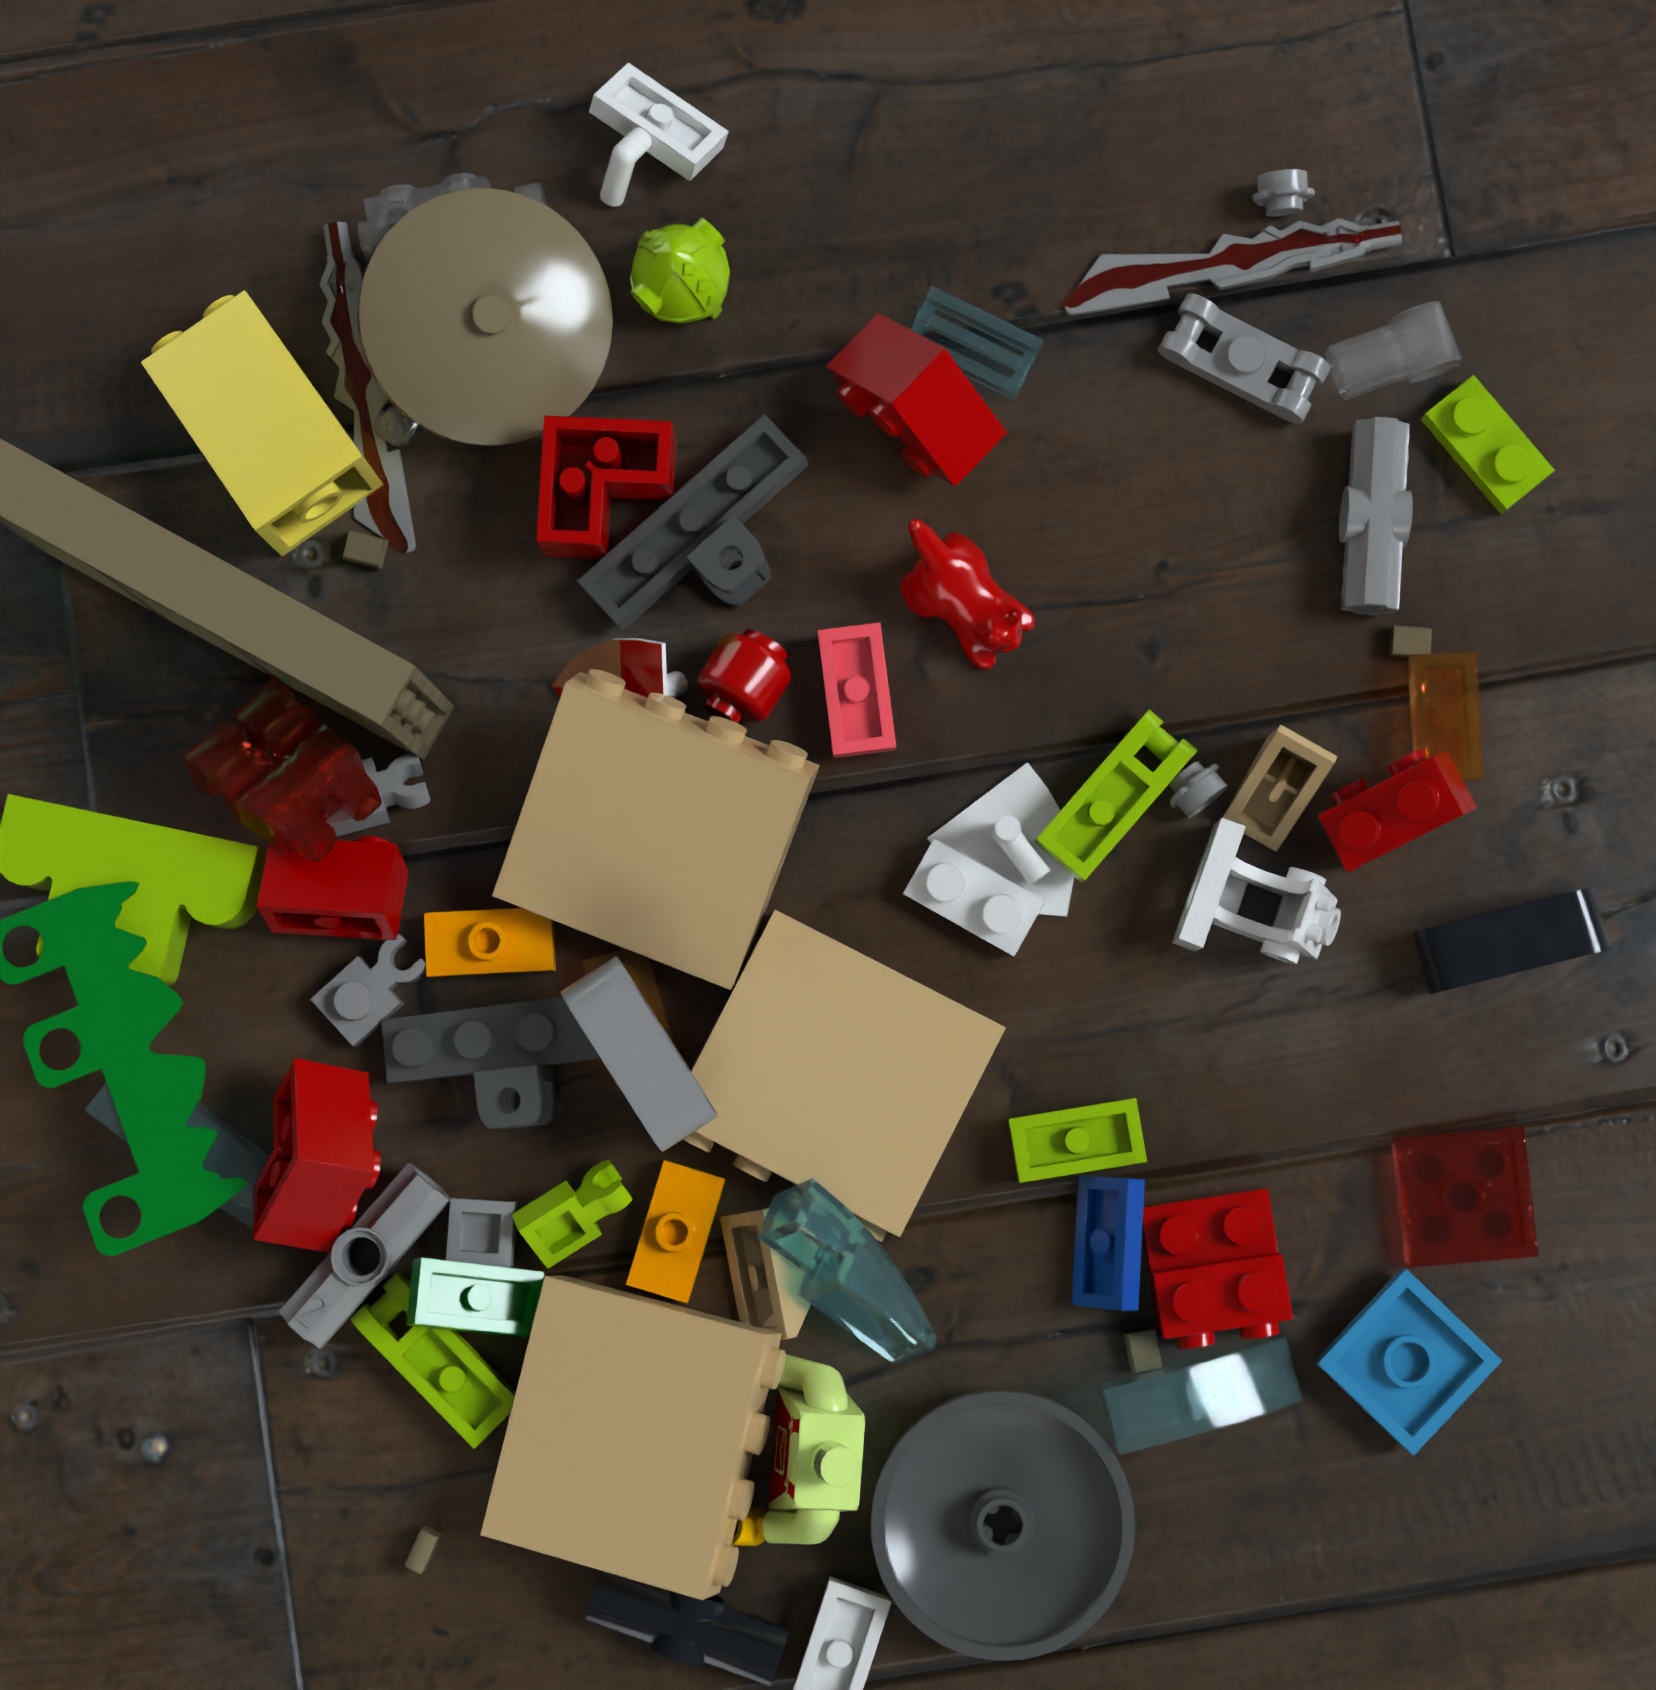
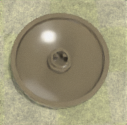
M472 188L453 191L430 199L412 209L397 221L375 249L363 275L358 296L357 321L361 348L368 368L383 394L393 406L419 427L436 436L461 444L501 446L524 441L542 434L544 415L570 416L586 400L603 371L610 349L613 326L610 292L603 270L592 249L580 233L554 210L534 199L506 190Z

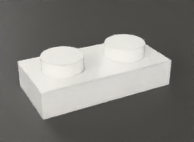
M936 837L930 844L903 893L1012 956H1015L1046 901L1043 897Z
M830 1576L792 1690H863L892 1603V1598Z

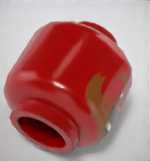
M746 629L743 634H726L718 642L697 676L698 687L708 699L704 705L705 710L711 716L726 718L736 723H739L740 720L756 724L763 722L769 717L791 681V672L785 662L788 657L787 652L768 636L752 629Z

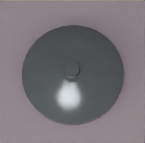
M1013 1389L980 1390L957 1396L932 1408L917 1419L897 1440L880 1470L874 1489L871 1505L872 1547L881 1579L889 1595L908 1620L925 1635L955 1652L970 1657L996 1661L1024 1660L1053 1652L1071 1643L1088 1631L1111 1606L1124 1583L1132 1560L1135 1543L1134 1505L1130 1487L1117 1457L1100 1434L1080 1415L1050 1398L1035 1393Z

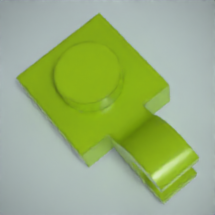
M609 1159L594 1165L584 1176L582 1184L577 1191H574L566 1180L511 1215L518 1231L547 1269L601 1236L602 1233L596 1221L624 1209L633 1200L622 1184L620 1174Z

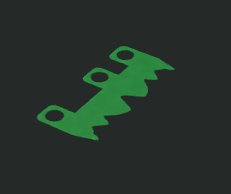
M132 881L78 888L0 920L1 980L7 984L16 985L64 966L79 1005L35 1023L25 1031L23 1044L37 1082L43 1087L55 1088L102 1069L139 1171L135 1175L91 1192L84 1200L83 1212L98 1251L105 1256H116L200 1222L241 1192L249 1183V1181L241 1177L221 1179V1176L216 1172L206 1170L203 1167V1163L218 1136L217 1132L207 1127H187L186 1125L202 1097L206 1075L205 1060L197 1056L158 1054L150 1050V1044L153 1039L180 1011L184 1002L176 991L158 977L129 968L131 962L143 951L147 944L144 937L121 930L115 926V921L122 910L121 904L136 893L139 886L138 882ZM18 926H30L36 929L43 939L41 957L37 962L28 967H16L10 964L3 954L2 946L5 936L9 931ZM58 1028L72 1031L79 1039L81 1046L78 1060L73 1066L65 1070H53L47 1067L41 1060L39 1053L43 1037L48 1032ZM115 1196L130 1197L138 1204L141 1211V1222L138 1229L126 1238L119 1239L109 1236L104 1232L100 1224L101 1208L106 1201Z

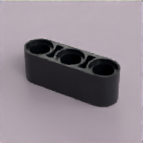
M1593 887L1413 932L1429 994L1610 949Z

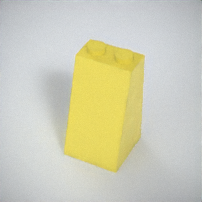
M245 290L235 297L227 295L213 302L204 311L202 320L185 332L175 331L161 338L153 346L152 354L141 361L251 526L282 557L352 509L362 499L369 497L384 486Z

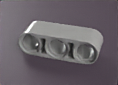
M617 956L560 991L580 1027L647 1132L662 1152L718 1117L701 1086Z

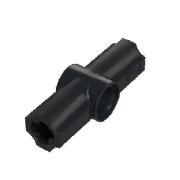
M604 1571L600 1574L585 1618L597 1625L650 1642L649 1646L653 1651L671 1660L696 1667H703L705 1663L768 1686L772 1685L790 1632V1628L782 1626L780 1623H774L758 1615L727 1606L726 1600L717 1594L700 1600Z

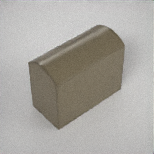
M349 530L343 560L381 569L389 540Z
M1392 625L1390 630L1389 657L1428 659L1431 656L1432 628Z
M1154 1328L1123 1334L1131 1373L1163 1368Z
M424 1526L420 1530L404 1566L422 1574L431 1560L442 1533Z

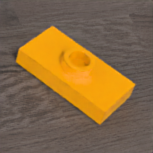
M524 908L424 913L426 977L556 971L554 920Z
M663 1161L626 1285L688 1304L726 1178L671 1161Z

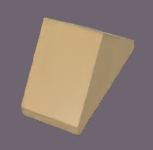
M1280 724L1266 738L1222 818L1246 826L1245 835L1277 852L1331 770L1338 756Z

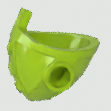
M700 218L693 226L673 224L659 229H652L650 232L646 231L637 241V252L632 264L630 276L632 290L630 293L643 310L661 321L679 324L699 321L708 316L712 319L717 318L723 310L721 305L727 294L730 277L726 252L722 247V244L725 242L722 235L704 218Z

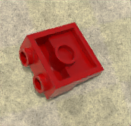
M1268 1188L1143 1207L1142 1236L1158 1335L1163 1339L1175 1338L1177 1349L1198 1348L1215 1344V1331L1239 1328L1241 1339H1257L1280 1334L1278 1322L1293 1320L1283 1254L1278 1252Z

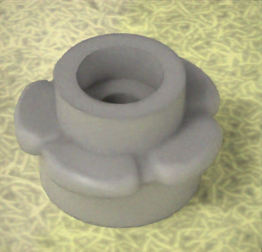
M1300 169L1276 170L1257 176L1258 193H1255L1252 198L1256 205L1265 206L1266 216H1291L1303 212V202L1313 198L1315 190L1308 188L1307 171Z
M1196 761L1184 769L1169 784L1175 792L1170 799V806L1172 808L1178 806L1188 819L1207 808L1228 788V785L1217 774L1221 767L1218 764H1213L1209 768H1204L1199 761Z

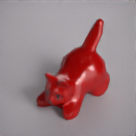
M920 519L910 520L908 530L911 541L921 555V558L916 562L913 571L902 577L900 590L904 602L913 613L924 618L934 615L945 620L956 634L969 661L980 670L991 669L996 663L995 652L1008 653L1018 648L1022 640V632L1030 631L1034 627L1035 616L1025 605L1008 594L992 579L985 553L966 535L953 532L947 534L941 540L933 529Z

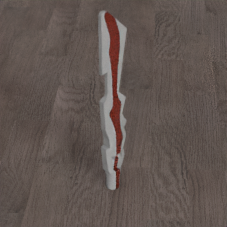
M1337 218L1323 226L1298 221L1281 231L1270 225L1253 239L1223 234L1209 254H1101L1067 301L1065 310L1068 315L1076 316L1170 300L1167 289L1170 287L1210 281L1220 291L1273 279L1293 268L1309 266V273L1359 260L1365 253H1370L1372 250L1401 246V227L1399 221L1369 226L1367 224L1361 226L1341 218Z
M332 222L323 226L328 263L319 285L328 300L322 324L332 341L326 352L340 368L334 398L354 411V443L383 483L382 486L354 505V518L382 538L389 540L391 544L403 552L411 553L416 548L401 450L397 449L388 452L382 410L386 408L390 401L383 394L368 368L358 333L357 308L363 271L361 265L354 259L347 223Z

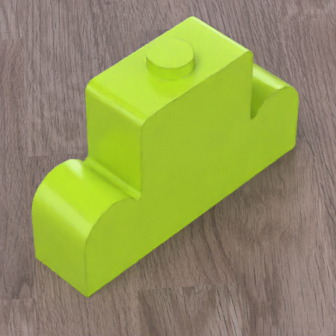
M7 795L0 824V873L8 881L35 890H50L48 901L78 888L129 881L139 883L136 893L121 904V913L115 921L116 928L144 937L147 941L143 951L129 965V968L132 970L156 976L167 985H172L178 978L192 917L199 922L219 929H235L245 925L255 915L257 910L256 905L267 850L254 845L21 796ZM39 935L36 948L37 956L40 958L43 952V939L41 935Z

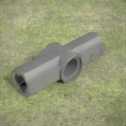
M1373 417L1356 420L1352 425L1349 486H1346L1344 489L1339 516V539L1341 543H1345L1341 610L1358 615L1377 616L1381 614H1395L1399 610L1403 547H1406L1410 536L1413 498L1411 491H1406L1410 424L1401 422L1397 418Z
M408 1163L355 1225L337 1238L332 1251L281 1308L279 1313L286 1320L287 1324L303 1339L308 1340L319 1349L323 1348L380 1281L393 1273L400 1258L450 1202V1197L426 1173L419 1170L412 1163ZM361 1237L374 1241L380 1251V1262L372 1273L360 1271L352 1261V1247Z

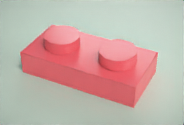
M881 622L818 630L833 758L896 751Z

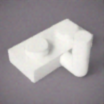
M627 63L593 95L589 113L624 136L613 148L600 192L601 200L609 206H619L623 203L635 162L645 152H648L672 170L691 181L723 149L729 131L642 71Z

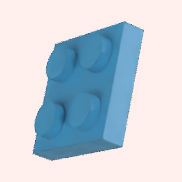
M1401 1268L1313 1362L1409 1454L1414 1456L1502 1360L1407 1269Z

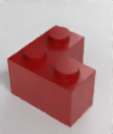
M879 313L826 366L841 385L836 391L840 401L857 417L863 419L869 414L874 422L893 438L898 436L906 446L900 452L902 458L917 474L925 479L934 474L956 487L1007 434L946 348Z
M544 415L536 542L545 557L601 560L608 554L611 498L667 501L674 495L677 438L672 421Z
M298 1058L293 1059L273 1098L274 1149L252 1189L253 1240L329 1253L342 1228L349 1229L355 1219L358 1200L365 1188L372 1189L374 1187L381 1165L380 1152L373 1149L372 1133L377 1121L378 1105L376 1101L370 1100L368 1072Z

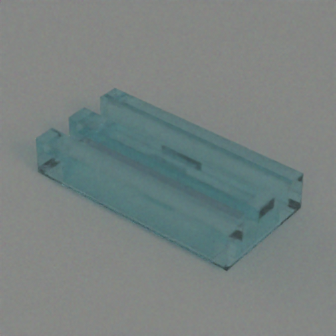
M931 286L926 296V301L923 307H920L911 328L912 331L921 336L924 335L928 328L1014 370L1015 372L1010 379L937 343L946 348L966 377L1013 400L1016 399L1044 341L934 286ZM936 309L1023 351V356L1021 357L935 315Z

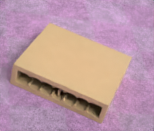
M590 669L588 674L579 672L564 685L492 896L732 991L746 965L820 765L806 760L807 752L793 744L772 740L770 745L746 737L747 729L729 719L712 716L708 722L685 713L686 705L670 696L650 693L648 698L628 691L624 689L626 682L611 673L597 669Z
M774 910L691 1071L718 1117L683 1140L709 1153L715 1142L738 1154L733 1163L735 1167L764 1182L768 1181L772 1172L795 1183L790 1195L822 1212H825L829 1202L853 1213L848 1222L849 1226L878 1241H883L887 1231L900 1237L1006 1027Z
M545 1276L480 1535L700 1600L720 1593L721 1586H729L738 1562V1547L731 1546L737 1520L743 1521L746 1518L753 1500L754 1482L747 1480L753 1454H761L769 1433L770 1417L763 1414L769 1388L774 1390L777 1388L784 1371L786 1353L784 1350L779 1349L782 1333L568 1276Z

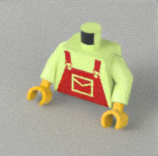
M786 1354L784 1371L777 1387L768 1509L770 1510L765 1513L761 1508L751 1506L746 1518L743 1521L738 1520V1530L733 1536L732 1546L755 1547L764 1542V1540L775 1544H817L826 1540L839 1521L840 1512L857 1511L860 1500L865 1417L861 1409L846 1393L843 1378L833 1367Z

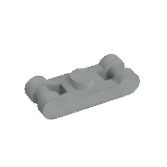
M1193 293L1186 294L1178 309L1181 319L1174 332H1166L1158 347V352L1172 363L1286 421L1295 424L1303 423L1311 408L1308 398L1315 386L1323 385L1331 370V365L1325 359L1312 352L1298 350L1219 310L1213 302L1205 297ZM1202 330L1219 338L1212 353L1207 352L1196 344ZM1275 367L1291 375L1286 388H1278L1268 383Z

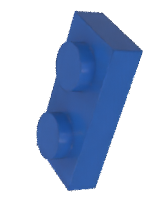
M1078 1175L1072 1305L1120 1311H1138L1145 1179Z

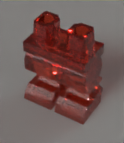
M276 677L272 678L231 714L236 726L225 719L182 756L196 788L206 795L213 797L220 791L223 799L237 818L256 835L269 841L271 847L284 858L294 851L313 863L319 862L334 848L338 839L334 828L326 822L334 813L341 808L355 821L365 820L382 803L377 786L365 772L358 750L347 740H343L327 724L320 722L310 707L300 706L295 701L292 690L287 685L281 683ZM267 749L269 750L271 757L275 761L273 764L267 756V754L265 753Z

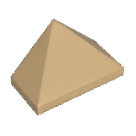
M773 1208L720 1217L739 1321L782 1333L781 1340L797 1337L830 1261Z

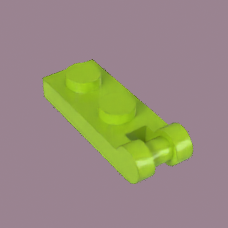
M1150 709L1034 841L1036 845L1080 883H1083L1198 751L1184 738L1178 742L1160 726L1164 721ZM1143 745L1162 761L1154 772L1150 771L1134 757Z
M397 1271L383 1285L386 1292L372 1306L364 1304L351 1317V1321L367 1340L475 1449L511 1414L516 1391L455 1330L413 1326L401 1339L393 1332L389 1324L402 1311L406 1314L408 1313L411 1281L406 1276Z

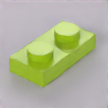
M1474 375L1421 418L1425 426L1501 515L1555 471Z
M1136 1098L1008 1119L1018 1183L1147 1162Z

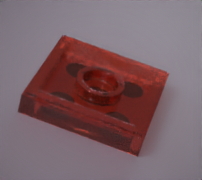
M1524 1127L1392 1138L1405 1267L1412 1268L1539 1257Z

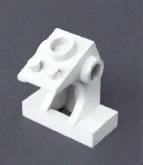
M1220 818L1213 824L1172 943L1196 952L1204 947L1211 924L1263 942L1260 952L1274 959L1297 965L1300 955L1317 960L1322 944L1329 946L1334 940L1341 917L1340 909L1335 908L1338 899L1325 887L1326 879L1315 873L1295 867L1289 868L1285 878L1243 862L1235 856L1246 826ZM1248 884L1282 896L1272 927L1237 915Z

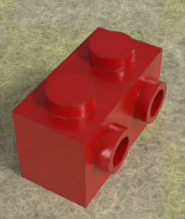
M1422 748L1387 765L1392 777L1372 788L1369 787L1365 778H1362L1330 795L1335 807L1319 814L1318 817L1347 873L1478 808L1448 751L1427 759Z
M299 832L292 837L270 836L256 907L272 933L397 940L409 870L397 844L390 843L380 837L360 836L354 841L328 840L322 835L310 832Z

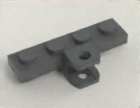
M764 414L577 580L578 584L621 632L691 570L721 602L734 608L742 606L771 579V570L759 542L743 524L809 466L807 458ZM735 564H741L737 569L728 570Z
M563 997L381 1020L387 1084L474 1074L478 1113L483 1124L489 1129H514L550 1124L556 1113L557 1095L554 1066L549 1065L601 1059ZM517 1092L520 1096L518 1109L514 1106V1097Z

